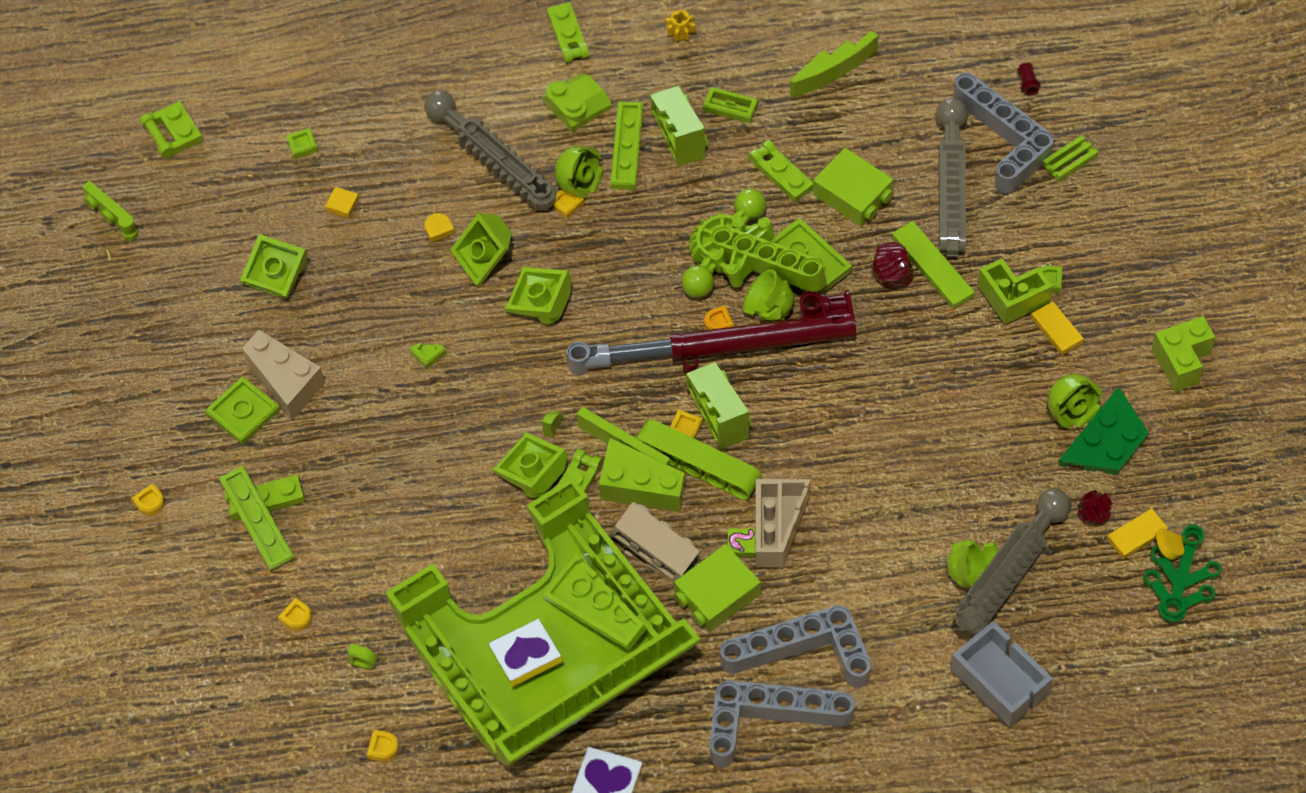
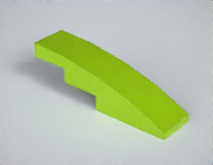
M870 30L855 45L846 40L831 55L822 50L790 80V96L795 98L817 90L860 66L878 51L879 35Z

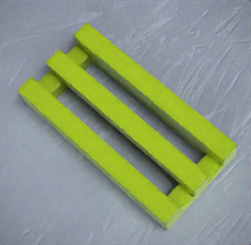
M710 87L703 104V111L751 124L755 108L758 106V99ZM712 97L724 99V100H726V101H722V100L715 99V98H712ZM735 103L747 105V106H750V107H745V106L738 105V104H735Z
M1081 135L1044 159L1042 166L1060 182L1098 157L1099 151L1096 148L1092 149V144L1090 142L1086 143L1085 137ZM1084 152H1087V154H1085L1084 156H1082L1081 158H1079L1078 160H1076L1075 162H1073L1072 164H1070V165L1067 166L1066 168H1064V169H1062L1061 171L1057 172L1058 169H1060V168L1063 167L1064 165H1068L1069 163H1071L1072 161H1074L1075 158H1077L1078 156H1080V155L1083 154Z

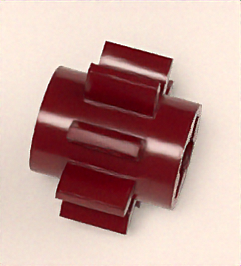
M1093 490L1080 498L1081 504L1079 505L1078 513L1084 522L1089 520L1093 524H1099L1111 516L1110 510L1112 509L1111 505L1113 502L1107 493L1102 495L1097 490Z

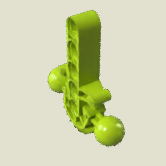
M745 189L735 198L734 210L736 213L734 216L722 214L719 211L717 216L713 217L709 214L708 220L700 219V226H694V233L690 234L689 249L695 263L701 264L689 267L683 273L682 288L691 297L701 298L708 295L714 286V276L712 274L714 271L726 274L733 287L741 286L743 279L752 271L761 274L767 269H774L782 280H787L788 284L811 292L823 289L827 280L822 262L818 258L770 242L774 238V231L769 218L763 217L758 220V224L746 225L748 221L756 220L764 214L766 199L757 189Z

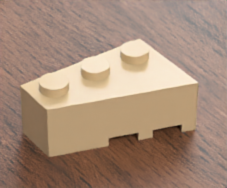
M258 330L242 348L248 367L263 386L270 391L275 401L281 405L291 421L294 420L325 384L321 367L261 330Z
M635 502L631 503L608 535L616 545L626 550L624 552L625 556L631 559L634 555L647 562L646 567L673 583L683 575L699 552L690 539L680 537L668 523L657 520L651 515L649 509L641 504L637 505Z

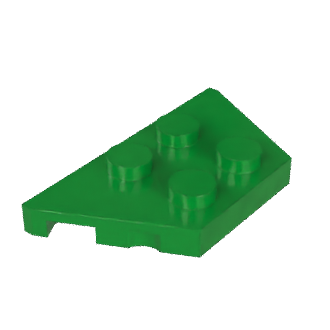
M1117 388L1060 457L1058 465L1062 467H1067V464L1083 466V470L1102 471L1105 474L1118 476L1149 435L1148 430L1121 389Z

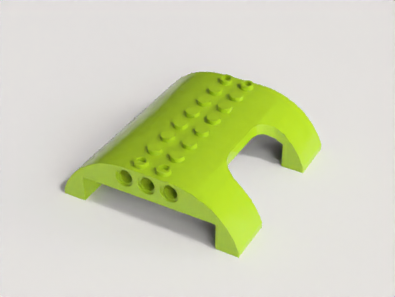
M573 477L527 505L531 520L549 556V566L545 575L538 582L492 611L475 615L459 608L451 598L447 581L433 563L386 592L388 601L402 629L434 680L484 747L499 762L507 766L513 764L701 642L700 637L685 618L679 622L674 620L592 516L589 509L588 496ZM576 552L646 627V631L630 651L545 600L542 595ZM539 619L560 653L563 662L512 687L491 651L489 643Z

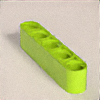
M648 419L636 436L640 441L669 457L672 467L739 499L748 500L756 488V479L762 478V474L755 467L656 420Z

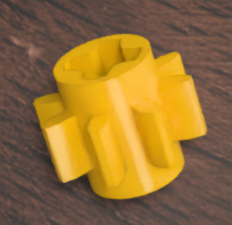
M685 10L672 11L671 18L665 19L667 35H672L676 41L688 40L690 32H696L694 15L689 16Z

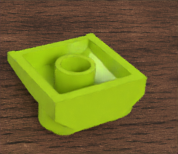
M584 73L565 82H552L548 85L546 93L542 95V102L572 133L612 108V103L605 91L590 75Z
M259 234L240 282L256 290L277 297L288 298L298 275L307 266L306 256L308 252L306 249Z
M522 267L509 302L504 308L505 311L538 317L539 321L544 324L554 323L561 317L571 294L570 273L568 270Z
M525 432L524 436L492 470L498 476L522 488L526 496L536 498L543 495L565 471L568 455L565 449Z

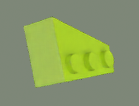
M679 86L651 94V111L676 166L679 167L706 158L705 147H708V141L705 135V128L692 109L687 95L682 93Z
M716 362L686 373V387L689 389L690 395L719 449H724L748 439L749 427L752 426L749 411L729 383L725 371L720 370Z
M609 438L599 482L600 500L630 505L632 502H635L637 505L641 504L649 508L680 512L685 493V473Z

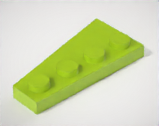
M577 552L542 594L545 600L629 651L646 631V627L639 618L598 577Z

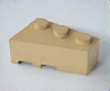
M756 479V567H784L810 497L811 479Z

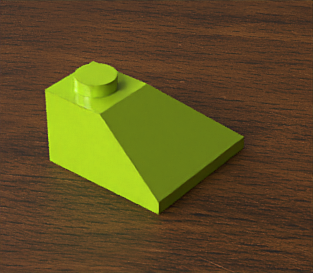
M477 213L450 249L476 286H480L506 253L509 248L512 232L499 215Z

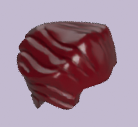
M889 242L878 246L872 263V273L884 288H893L899 285L906 287L913 281V267L907 250L902 244Z

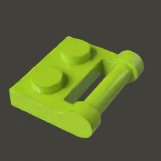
M180 101L153 114L146 113L140 118L143 128L148 129L158 145V152L162 158H169L203 141L201 133ZM158 124H164L174 142L169 143L166 141L157 127Z

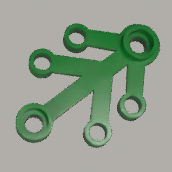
M1188 525L1183 530L1181 538L1184 545V554L1181 557L1178 571L1164 555L1163 558L1154 556L1155 553L1162 554L1158 546L1154 547L1150 553V561L1160 566L1173 586L1170 595L1161 583V575L1158 571L1151 569L1144 574L1143 583L1147 588L1153 589L1161 601L1158 608L1159 614L1167 622L1176 623L1183 620L1188 608L1199 603L1209 604L1215 597V589L1212 586L1202 585L1198 592L1182 598L1185 589L1206 579L1217 580L1222 571V567L1218 562L1210 561L1205 567L1189 574L1195 549L1202 546L1205 537L1204 530L1198 525ZM1189 537H1193V538H1195L1197 541H1196V542H1192V541L1188 540V538H1189ZM1214 568L1217 570V573H1211L1208 569ZM1152 576L1155 577L1157 581L1151 582L1147 578ZM1202 592H1209L1211 596L1205 597L1202 595ZM1168 608H1175L1177 612H1170Z

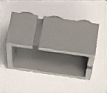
M992 621L952 654L951 670L994 713L1011 727L1028 712L1029 706L1033 708L1051 693L1053 678L1016 642L1011 645L1010 649L1011 637Z

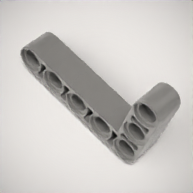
M970 73L957 75L954 82L953 98L961 100L966 105L967 111L1015 147L1011 153L998 163L995 176L996 189L1002 193H1011L1042 167L1043 160L1052 154L1053 135Z
M840 605L729 639L720 648L721 667L730 674L740 673L827 644H831L848 685L854 688H862L869 683L871 674V662L852 615L846 607ZM839 620L844 622V624L835 625L832 622ZM816 629L818 632L810 634L806 630ZM783 637H788L792 640L789 642H782L780 639ZM845 644H850L854 646V648L845 649L842 646ZM760 645L765 647V649L758 651L753 649V647ZM729 654H737L739 656L736 659L727 658ZM854 668H860L864 670V672L858 674L854 673L852 670Z
M724 681L717 686L709 742L710 759L714 765L721 768L728 767L734 762L740 717L844 727L853 721L855 701L849 693L842 691ZM727 695L735 697L732 701H726L722 698ZM754 698H760L763 700V702L755 704L752 703L751 700ZM782 701H789L792 704L784 707L781 706L779 703ZM809 704H817L820 707L817 709H810L807 706ZM839 706L846 707L848 711L839 712L836 710V708ZM723 721H729L732 723V725L728 727H723L719 724ZM719 747H726L729 749V751L726 753H719L716 751V749Z

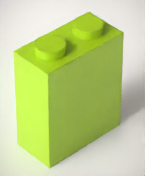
M844 148L813 180V195L854 223L862 226L867 220L870 221L875 217L883 203L887 204L894 195V179L847 148Z
M725 544L674 581V598L681 607L684 608L686 606L690 610L691 616L698 626H704L711 632L761 595V581Z

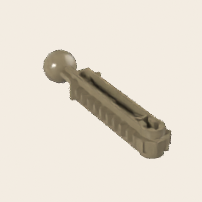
M435 91L428 95L424 104L426 114L436 122L446 121L458 131V142L461 149L465 147L466 152L472 151L474 158L479 157L481 164L486 163V169H493L494 176L499 175L501 182L506 181L507 187H513L514 193H520L521 199H527V204L536 211H548L556 203V186H553L550 180L545 181L543 174L538 175L536 168L531 169L529 162L524 163L522 156L517 157L515 150L510 151V145H504L503 139H497L496 133H490L489 127L484 128L481 118L475 120L470 116L465 119L455 110V100L446 91Z
M949 98L943 100L936 110L938 123L944 128V140L939 142V251H946V257H958V252L966 251L965 140H960V127L965 124L968 111L966 105L961 100Z
M1052 488L1041 493L1036 505L1038 514L1032 522L1019 523L961 602L955 607L956 614L953 617L962 632L966 630L970 634H976L982 631L1042 549L1047 547V541L1042 534L1051 523L1061 522L1066 519L1072 507L1069 496L1063 490Z

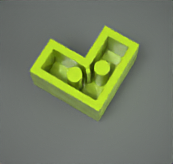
M1002 258L980 268L978 287L1004 324L1049 304L1051 301L1053 286L1039 267L1015 277Z
M1204 316L1155 332L1152 351L1174 391L1198 384L1203 368L1198 358L1212 353L1215 335Z

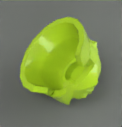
M767 269L754 280L745 296L743 311L754 315V313L759 315L763 322L785 320L794 304V295L787 280H782L774 269Z
M965 540L953 544L952 551L947 558V570L951 579L959 586L970 589L999 551L995 543H986L983 545V549H980L974 540Z

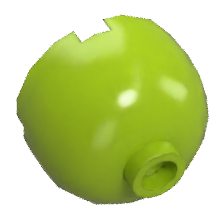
M574 146L566 149L559 156L555 164V178L559 187L567 194L586 198L589 191L594 193L600 184L603 167L599 166L598 158L601 159L599 152L596 149L585 146Z
M1069 374L1060 378L1051 387L1047 404L1054 419L1063 427L1071 429L1069 426L1076 423L1077 427L1084 426L1096 415L1100 409L1098 405L1099 396L1103 398V393L1100 387L1086 376Z

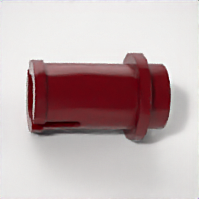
M1029 62L1020 64L1017 71L1022 82L1020 86L1021 91L1028 96L1035 95L1039 91L1040 81L1035 77L1033 65Z

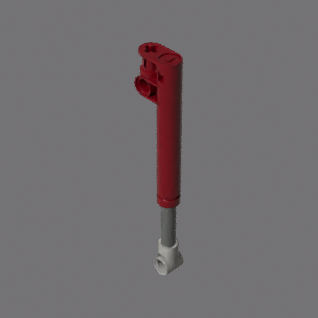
M844 290V294L833 296L820 294L819 292H804L800 297V318L684 332L683 334L675 333L669 334L670 339L609 346L608 343L588 346L584 342H574L567 348L568 368L575 375H584L590 369L611 367V363L665 356H672V360L683 359V357L694 358L856 338V323L850 291Z

